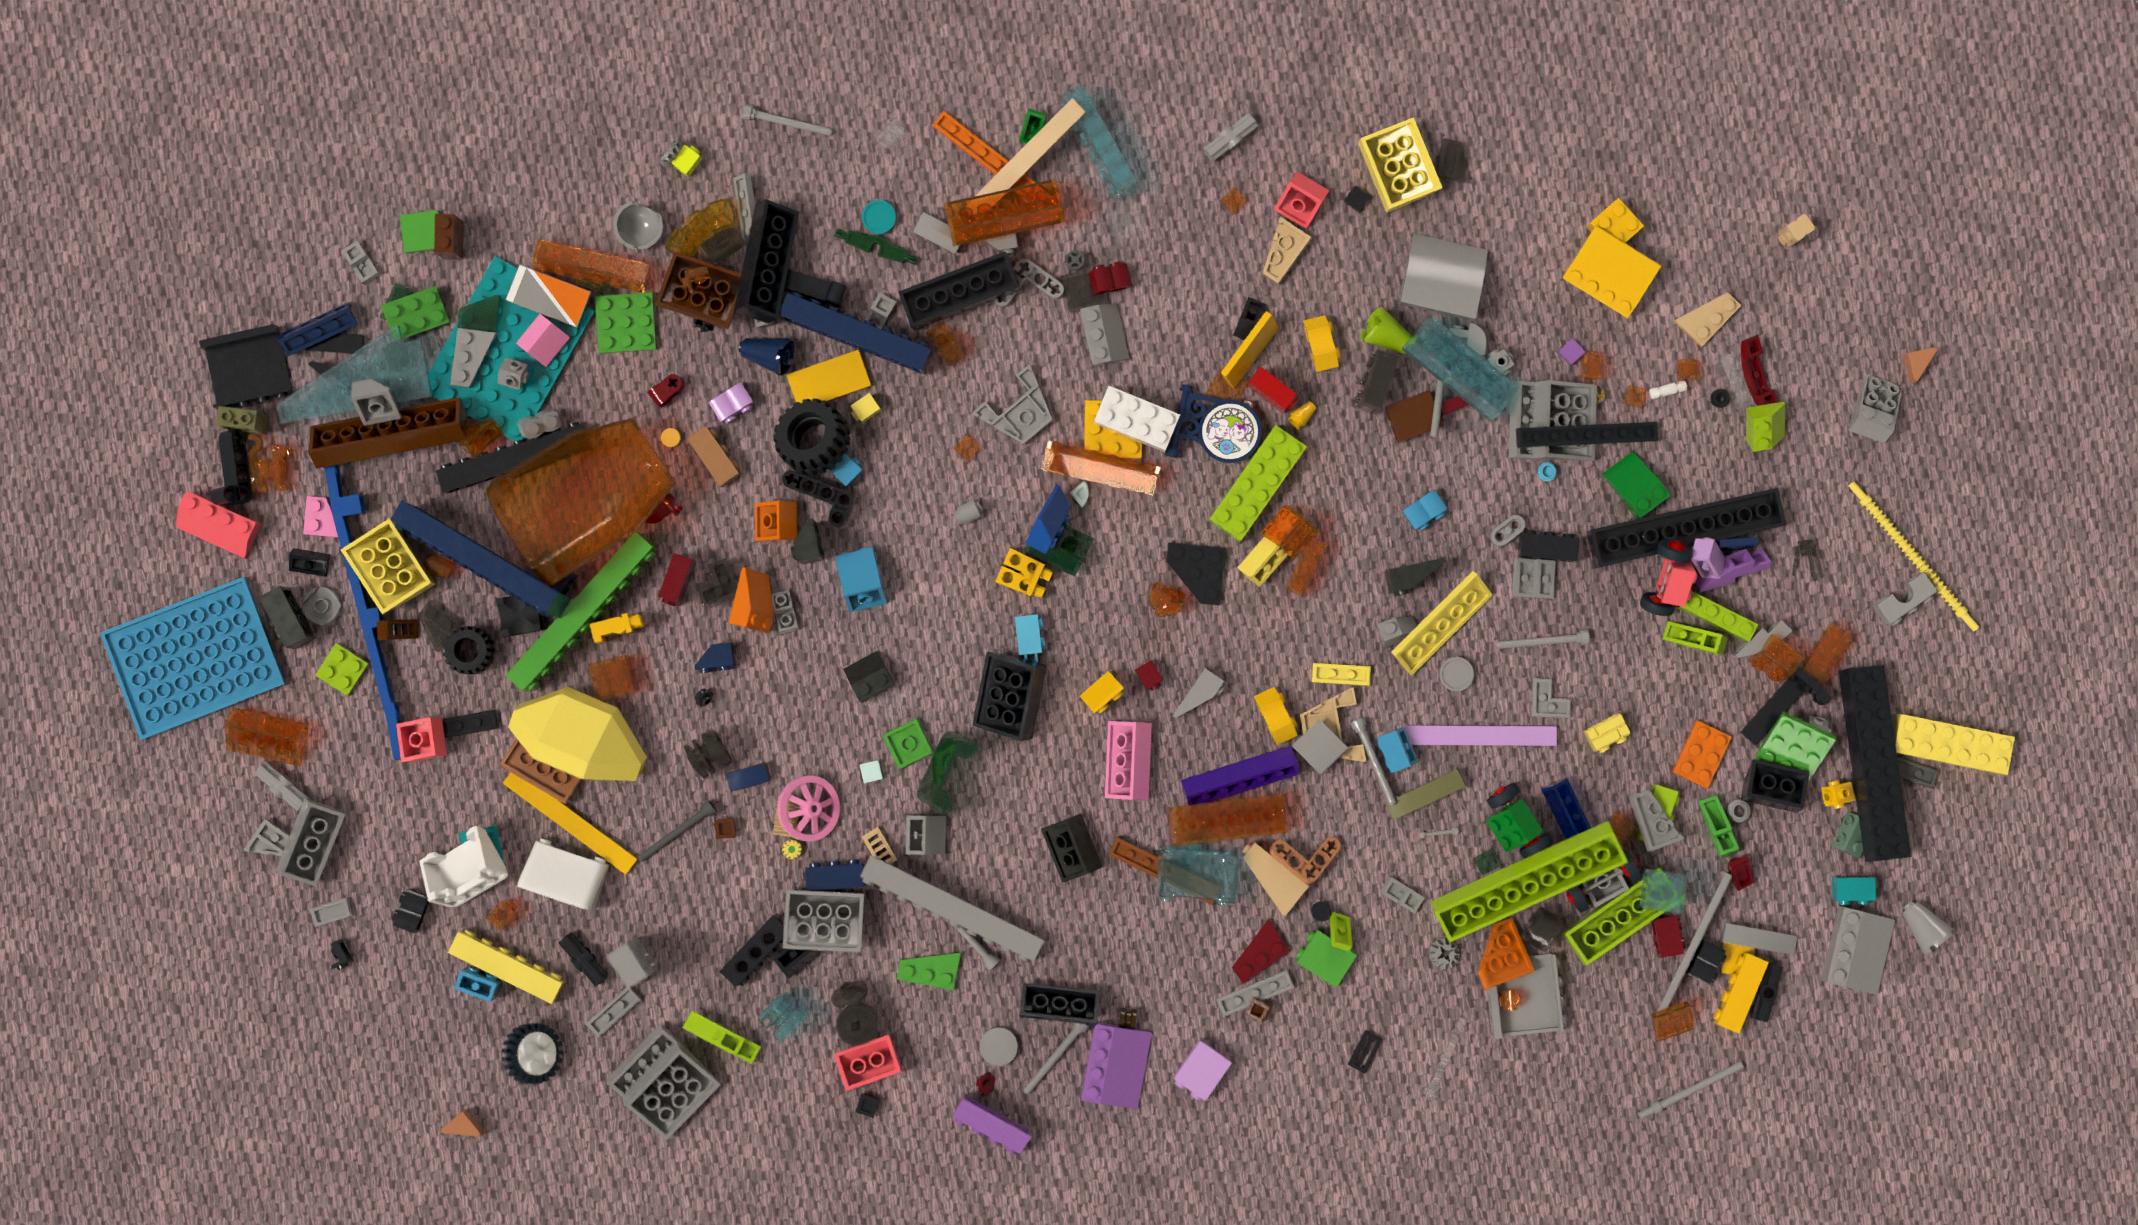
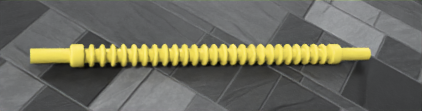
M1855 481L1851 482L1848 486L1860 499V504L1866 506V510H1870L1869 514H1873V519L1876 518V522L1881 523L1880 527H1884V531H1888L1887 535H1891V539L1895 540L1894 543L1899 544L1898 548L1901 547V551L1906 552L1905 556H1909V560L1913 561L1912 564L1917 565L1916 569L1919 568L1920 573L1924 572L1938 590L1937 593L1942 594L1941 598H1945L1944 601L1949 602L1948 606H1952V610L1956 611L1957 617H1961L1973 632L1976 631L1979 626L1967 613V608L1961 606V602H1957L1958 598H1954V594L1950 593L1951 590L1946 589L1947 585L1944 586V582L1939 581L1940 577H1936L1937 574L1932 572L1933 569L1928 568L1929 564L1926 565V561L1921 560L1922 556L1919 557V553L1914 551L1915 548H1911V544L1907 543L1908 540H1904V535L1901 536V532L1897 531V527H1893L1894 523H1890V519H1886V514L1883 515V511H1879V506H1875L1876 502H1872L1870 495H1866Z

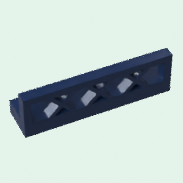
M347 302L280 333L278 341L286 355L290 356L357 325L358 322L351 311L352 306L350 302Z

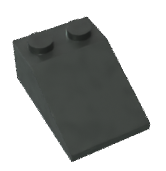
M1446 558L1386 570L1385 577L1389 594L1394 593L1395 596L1407 594L1409 589L1415 587L1445 563Z

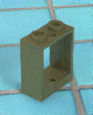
M218 406L216 426L226 430L238 428L245 433L267 435L268 415L256 410Z

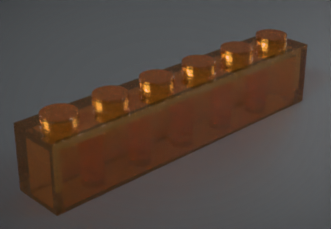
M538 239L532 256L533 268L539 271L570 276L579 280H588L597 284H606L615 288H624L633 292L645 293L651 276V266L649 263Z
M1048 441L1042 470L1154 496L1160 467L1152 463H1140L1134 459H1123L1113 454L1106 455L1096 450L1089 451L1078 446H1067L1057 441Z

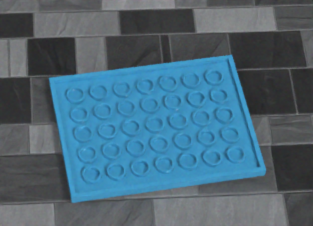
M246 577L236 579L100 632L140 740L150 738L286 684Z

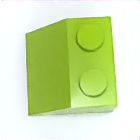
M1785 402L1746 408V441L1753 452L1772 449L1785 437Z

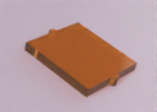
M1220 367L1205 396L1238 401L1248 382L1241 379L1237 386L1233 388L1221 374L1224 368Z

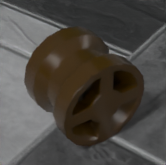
M1121 1008L1119 1027L1126 1025L1135 1028L1137 1009L1127 1010L1126 1008Z

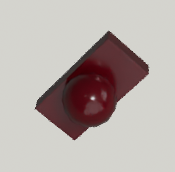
M1746 855L1740 858H1732L1729 861L1727 869L1732 875L1737 891L1755 882L1750 862Z

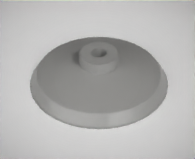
M1449 658L1440 668V680L1451 691L1465 690L1473 681V667L1464 658Z

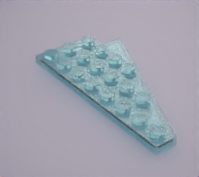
M400 325L393 326L277 404L280 424L356 411L351 400L352 382L372 379L388 387L395 403L432 397L422 340L403 342Z

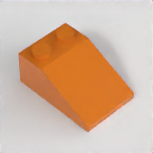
M742 567L728 623L770 633L774 611L769 575Z

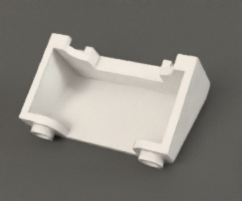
M479 826L470 828L466 833L468 841L447 854L442 855L432 852L419 861L428 902L447 907H457L507 878L506 866L484 828Z
M540 838V841L536 840L517 886L582 909H595L610 864H607L606 860L595 856V859H588L555 848L551 845L552 841Z

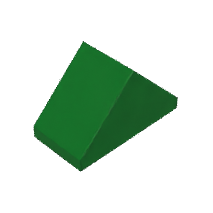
M1029 108L1019 141L1027 144L1045 126L1047 115Z

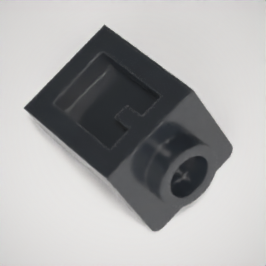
M343 939L331 943V952L339 961L329 966L330 969L337 968L339 971L349 966L347 962L351 961L352 957Z

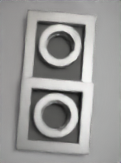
M786 590L771 594L780 634L799 630L790 591Z

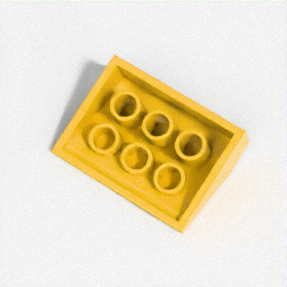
M1596 225L1566 269L1563 279L1628 318L1661 265Z

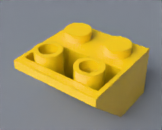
M1108 671L1079 697L1093 713L1098 711L1100 714L1108 707L1106 704L1111 699L1115 701L1123 694L1121 690L1124 687Z

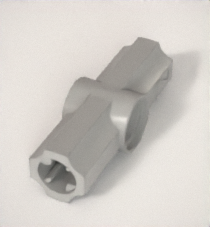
M1248 113L1234 125H1229L1203 150L1210 160L1214 162L1228 150L1234 149L1235 145L1238 146L1243 141V138L1258 127V124Z
M265 761L256 769L254 774L269 786L270 791L280 799H284L295 810L300 811L304 799H310L295 786V782L292 779L289 780L290 778L287 775L281 774L268 761Z

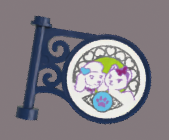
M1182 384V387L1179 388V391H1182V396L1177 413L1180 416L1173 431L1170 447L1166 448L1164 455L1179 458L1181 450L1177 448L1180 439H1189L1197 442L1209 456L1223 463L1241 462L1256 451L1261 440L1262 428L1259 417L1251 407L1236 400H1223L1196 394L1193 391V386ZM1195 400L1216 403L1206 411L1205 405L1197 402L1194 404L1193 409L1196 411L1197 407H1201L1202 410L1198 414L1193 413L1190 408L1191 403ZM1191 422L1195 424L1196 428L1194 431H1189L1192 426L1187 425L1185 428L1187 434H1181L1184 423Z

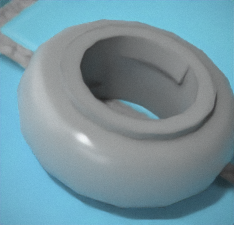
M1735 799L1729 803L1727 814L1732 821L1742 823L1750 817L1751 808L1746 801ZM1738 805L1744 809V814L1740 817L1734 814V808Z

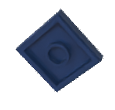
M1758 537L1722 539L1716 541L1721 551L1748 550L1757 546L1759 540Z

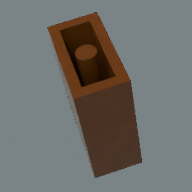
M435 214L434 252L444 260H463L464 222L455 214Z
M1429 390L1387 405L1384 408L1397 443L1431 431L1435 395L1431 394ZM1442 413L1440 415L1439 428L1443 426L1442 422H1444Z

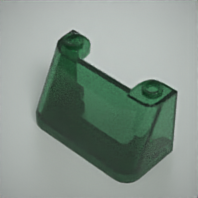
M952 731L944 733L917 790L918 799L935 810L948 815L953 805L948 792L942 790L956 757L959 756L965 759L973 757L977 753L980 743Z

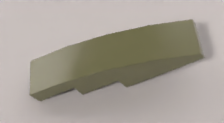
M1457 768L1396 797L1395 805H1389L1388 801L1386 805L1393 820L1465 787L1466 784Z

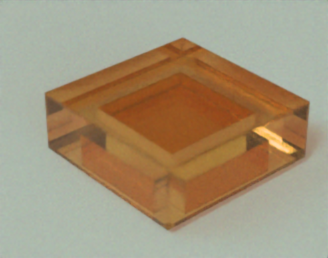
M1233 187L1220 202L1234 215L1247 200Z
M1627 385L1623 404L1641 409L1647 390Z
M965 435L953 449L968 462L980 447Z

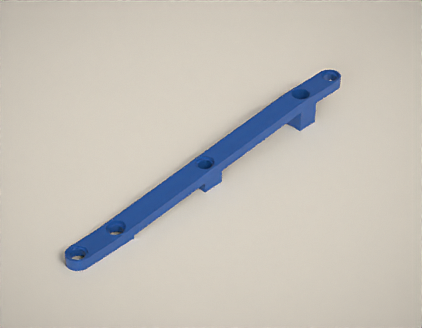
M338 465L325 467L333 520L341 549L353 542L347 517L364 515L366 512L363 495L343 496ZM343 554L388 725L392 754L395 761L401 760L396 724L401 723L398 702L394 701L376 631L377 621L384 620L383 614L378 607L370 608L366 589Z

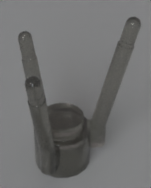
M1813 540L1798 541V546L1794 547L1795 555L1792 576L1796 575L1799 553H1801V557L1808 556L1812 580L1816 581L1813 558L1819 576L1822 579L1824 576Z

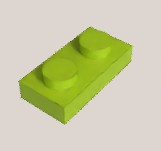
M1333 912L1330 916L1331 946L1350 951L1352 948L1350 917Z

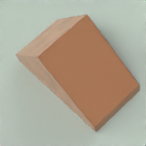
M1933 347L1903 355L1910 383H1915L1919 380L1938 349Z
M466 1109L441 1129V1133L480 1137L483 1135V1129Z

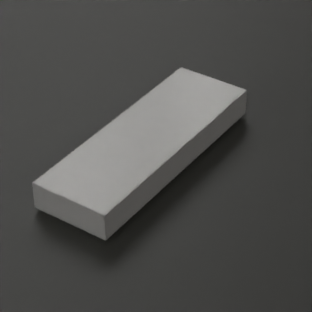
M626 987L593 1016L586 1025L599 1038L642 998L632 987L629 989Z

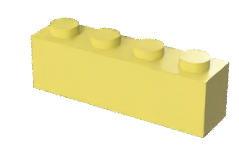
M1287 510L1237 568L1249 580L1261 587L1310 529L1300 518Z

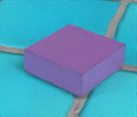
M1572 338L1558 353L1571 366L1585 351Z

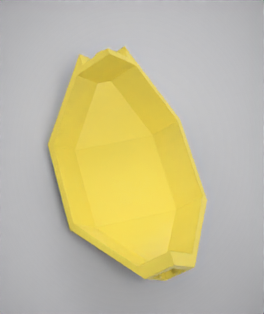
M570 687L520 703L513 711L508 726L532 758L581 779L636 781L641 775L647 759L617 707Z

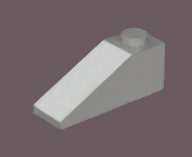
M1205 668L1172 716L1177 718L1213 698L1215 694L1219 696L1225 688L1222 685L1224 681Z

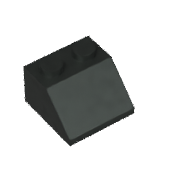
M877 651L843 669L860 703L895 685Z

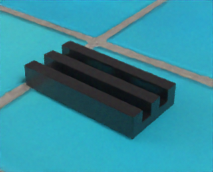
M1365 1030L1348 1065L1365 1074L1383 1039ZM1369 1036L1370 1038L1366 1046L1364 1047L1357 1063L1354 1064L1353 1062L1356 1059L1366 1037ZM1374 1039L1376 1043L1362 1068L1360 1065Z

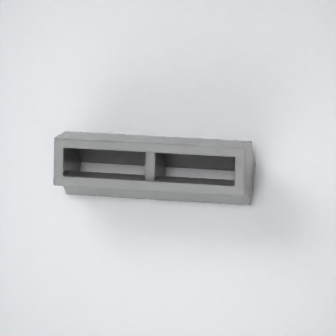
M924 212L913 231L955 254L958 252L966 235Z

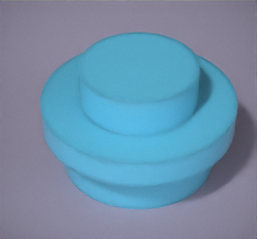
M1545 462L1538 468V476L1543 481H1551L1557 475V468L1550 462Z

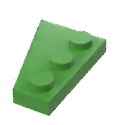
M961 952L900 960L897 979L954 990Z

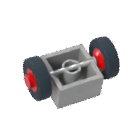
M1623 850L1628 863L1581 883V887L1577 885L1566 890L1568 893L1566 897L1570 904H1574L1580 913L1589 909L1586 896L1591 905L1596 908L1629 890L1622 876L1623 874L1628 877L1632 884L1642 880L1638 869L1640 868L1639 864L1626 850Z

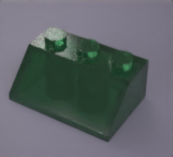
M1062 525L1064 529L1060 537L1056 536L1058 540L1054 548H1049L1046 554L1026 544L1025 552L1075 577L1094 539L1068 525Z

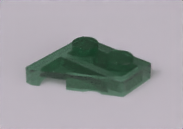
M494 295L459 308L457 328L497 332L501 296Z

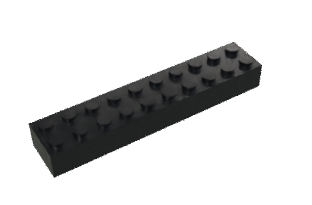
M1774 488L1588 530L1586 533L1594 567L1600 568L1658 555V544L1663 539L1677 540L1693 547L1695 539L1711 538L1716 542L1722 539L1786 526L1787 524L1779 490Z
M1884 665L1840 670L1838 674L1865 862L1911 857Z

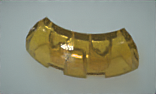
M729 198L720 199L708 203V207L701 211L695 210L685 218L687 221L680 229H675L665 248L672 254L675 251L694 258L700 246L708 238L721 230L735 227L736 210L732 201Z

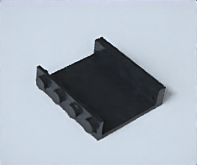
M271 324L199 340L200 348L206 352L216 404L213 405V408L218 409V406L232 408L238 405L239 408L251 406V402L266 403L269 402V398L284 399L288 397V394L293 393L284 349L278 341L280 334L279 326Z

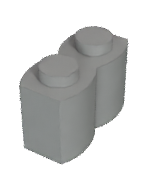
M552 409L542 410L535 416H526L517 422L521 436L529 439L538 437L544 431H554L562 425L558 413Z

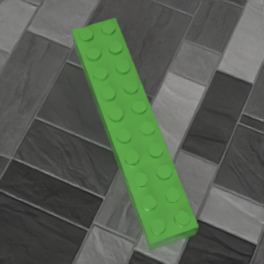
M635 531L569 604L562 616L550 625L505 676L520 690L526 692L535 691L541 684V678L551 674L554 670L552 666L557 661L560 663L567 654L565 652L569 647L574 648L580 641L578 637L582 633L586 634L591 629L590 624L595 619L599 620L606 612L604 609L608 604L612 605L618 599L617 594L621 590L625 591L631 585L630 580L634 575L637 577L644 570L642 566L647 561L650 563L657 556L655 552L658 549L642 534Z

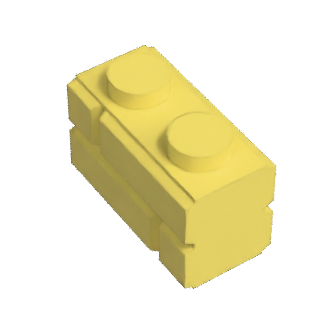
M1620 713L1583 731L1593 751H1599L1600 753L1611 748L1609 745L1614 742L1620 744L1626 741V736L1631 734Z

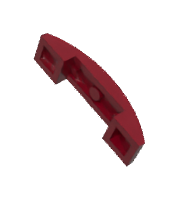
M1754 335L1741 342V363L1747 387L1757 406L1778 403L1775 390H1769L1759 358V355L1763 353L1759 336Z

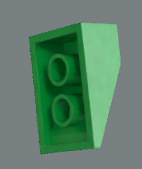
M1633 451L1602 473L1635 519L1642 518L1671 496L1662 482Z

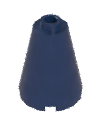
M745 338L739 344V352H741V356L777 375L785 376L791 365H787L789 358L793 359L794 342L788 338Z

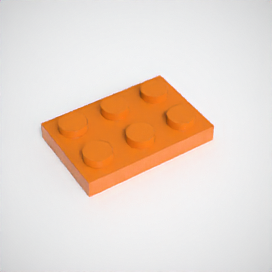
M1696 720L1672 773L1708 789L1732 737Z

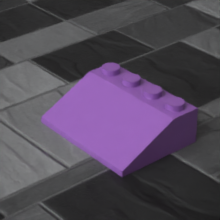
M1097 1022V1025H1094L1081 1101L1138 1109L1152 1032Z

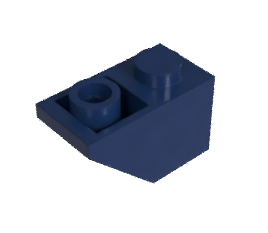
M733 643L711 644L696 663L695 670H700V673L712 672V668H719V671L731 670V666H735Z

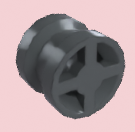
M1077 250L1069 252L1066 256V266L1068 269L1079 271L1083 268L1085 263L1084 255Z

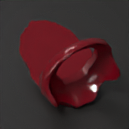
M666 490L647 506L643 515L644 522L648 524L658 523L671 512L678 516L683 507L677 506L673 495L667 493L668 490Z

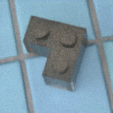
M728 558L708 565L715 583L697 590L706 609L735 598L738 581Z

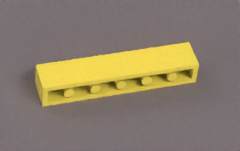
M465 929V931L457 933L448 951L449 954L550 1004L555 1003L565 981L561 980L562 976L554 972L549 974L544 971V967L535 963L531 965L527 963L526 958L520 955L514 957L509 954L510 951L501 946L498 949L492 946V941L485 938L480 940L470 930Z

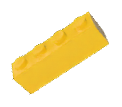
M1745 952L1737 957L1735 962L1737 969L1735 973L1732 972L1728 979L1729 987L1721 995L1720 1000L1722 1004L1720 1008L1715 1010L1713 1015L1715 1024L1738 1034L1740 1033L1769 962Z

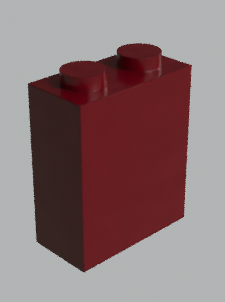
M676 553L673 554L658 597L663 598L661 602L675 606L676 603L681 605L697 561Z

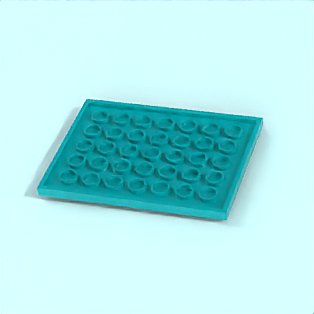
M494 256L420 389L441 401L460 397L468 416L516 442L525 438L521 436L517 422L526 416H535L540 412L593 318L595 311L586 307L578 328L542 315L570 337L546 368L516 344L538 317L539 313L506 301L518 268ZM458 328L497 333L471 388L450 385ZM505 358L528 364L527 372L529 373V378L526 384L523 383L520 390L497 384L499 368Z

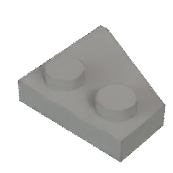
M264 819L244 848V851L282 856L290 834L268 819Z

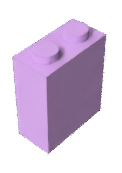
M1199 1039L1173 1078L1176 1080L1175 1084L1183 1090L1186 1087L1192 1091L1190 1095L1195 1099L1206 1101L1232 1062Z

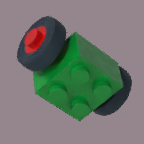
M1511 783L1506 787L1504 785L1499 787L1487 799L1491 809L1501 805H1505V807L1497 810L1485 821L1505 852L1524 845L1519 852L1525 859L1545 850L1553 843V840L1548 833L1538 836L1543 830L1523 799L1512 803L1511 800L1519 794L1520 788L1516 783Z

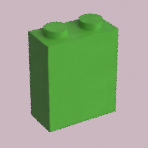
M1319 930L1311 931L1306 938L1308 943L1304 948L1301 947L1295 955L1297 958L1296 962L1337 988L1357 955L1352 951L1332 947L1331 938Z

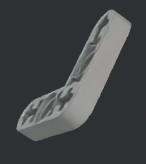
M1021 259L1013 267L1014 272L1017 271L1019 273L1021 271V264H1029V271L1025 270L1021 274L1024 277L1023 280L1016 275L1020 288L1027 280L1052 299H1058L1063 295V285L1030 260ZM1043 274L1046 278L1045 282L1037 284L1034 280L1035 276ZM1049 279L1052 280L1050 285L1053 287L1059 286V294H1051L1052 289L1048 286L1046 290L1043 288L1047 285ZM1017 292L1005 296L1006 302L1002 301L999 303V299L994 300V302L999 307H1006Z

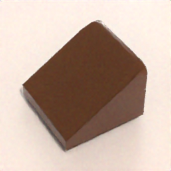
M1253 997L1246 1015L1260 1023H1264L1273 1004Z

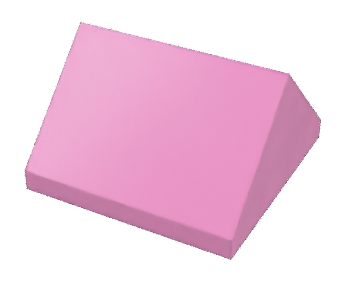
M539 314L516 344L547 368L570 337Z

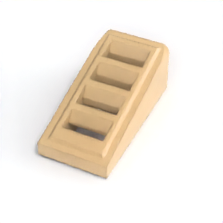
M879 827L862 836L872 856L881 859L889 854L891 857L885 860L889 864L898 860ZM878 834L879 838L869 842L868 839ZM879 841H882V845L873 849L872 846L874 844L878 843ZM885 847L887 851L878 856L876 852Z

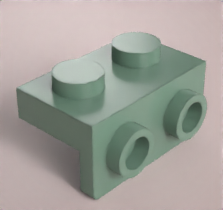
M1847 812L1832 843V847L1860 859L1863 852L1859 816Z

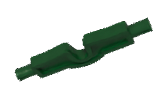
M836 229L834 235L844 239L846 244L866 253L871 251L874 244H879L878 256L880 258L902 264L905 261L914 265L918 257L908 255L906 250L890 245L887 240L877 235L865 236L851 230L847 233Z

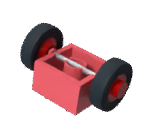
M1663 539L1659 542L1657 548L1658 554L1665 558L1656 585L1658 593H1644L1640 600V606L1647 612L1655 615L1671 616L1676 605L1685 607L1686 601L1690 600L1692 583L1696 582L1697 572L1691 562L1693 549L1690 546L1677 540Z

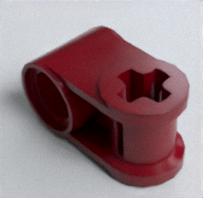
M671 374L653 386L647 394L658 408H662L684 389L685 382L678 375ZM672 380L678 381L676 388L672 386Z

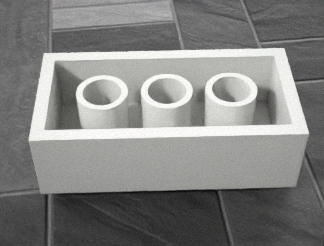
M1108 386L1094 424L1165 452L1180 414Z

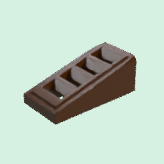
M417 619L377 621L378 640L418 639ZM407 624H409L410 627V635H408Z

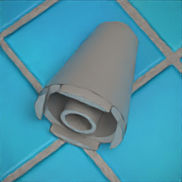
M1911 901L1903 907L1905 910L1903 915L1925 956L1956 933L1952 927L1918 901L1916 903Z

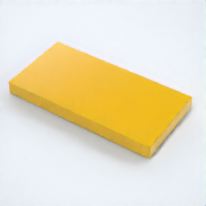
M1267 311L1221 371L1227 383L1234 389L1280 328L1273 316Z
M859 350L787 374L795 401L800 403L804 399L812 401L814 398L828 402L871 387Z

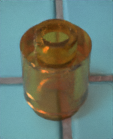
M437 554L429 555L425 562L426 571L443 579H449L455 569L452 561Z

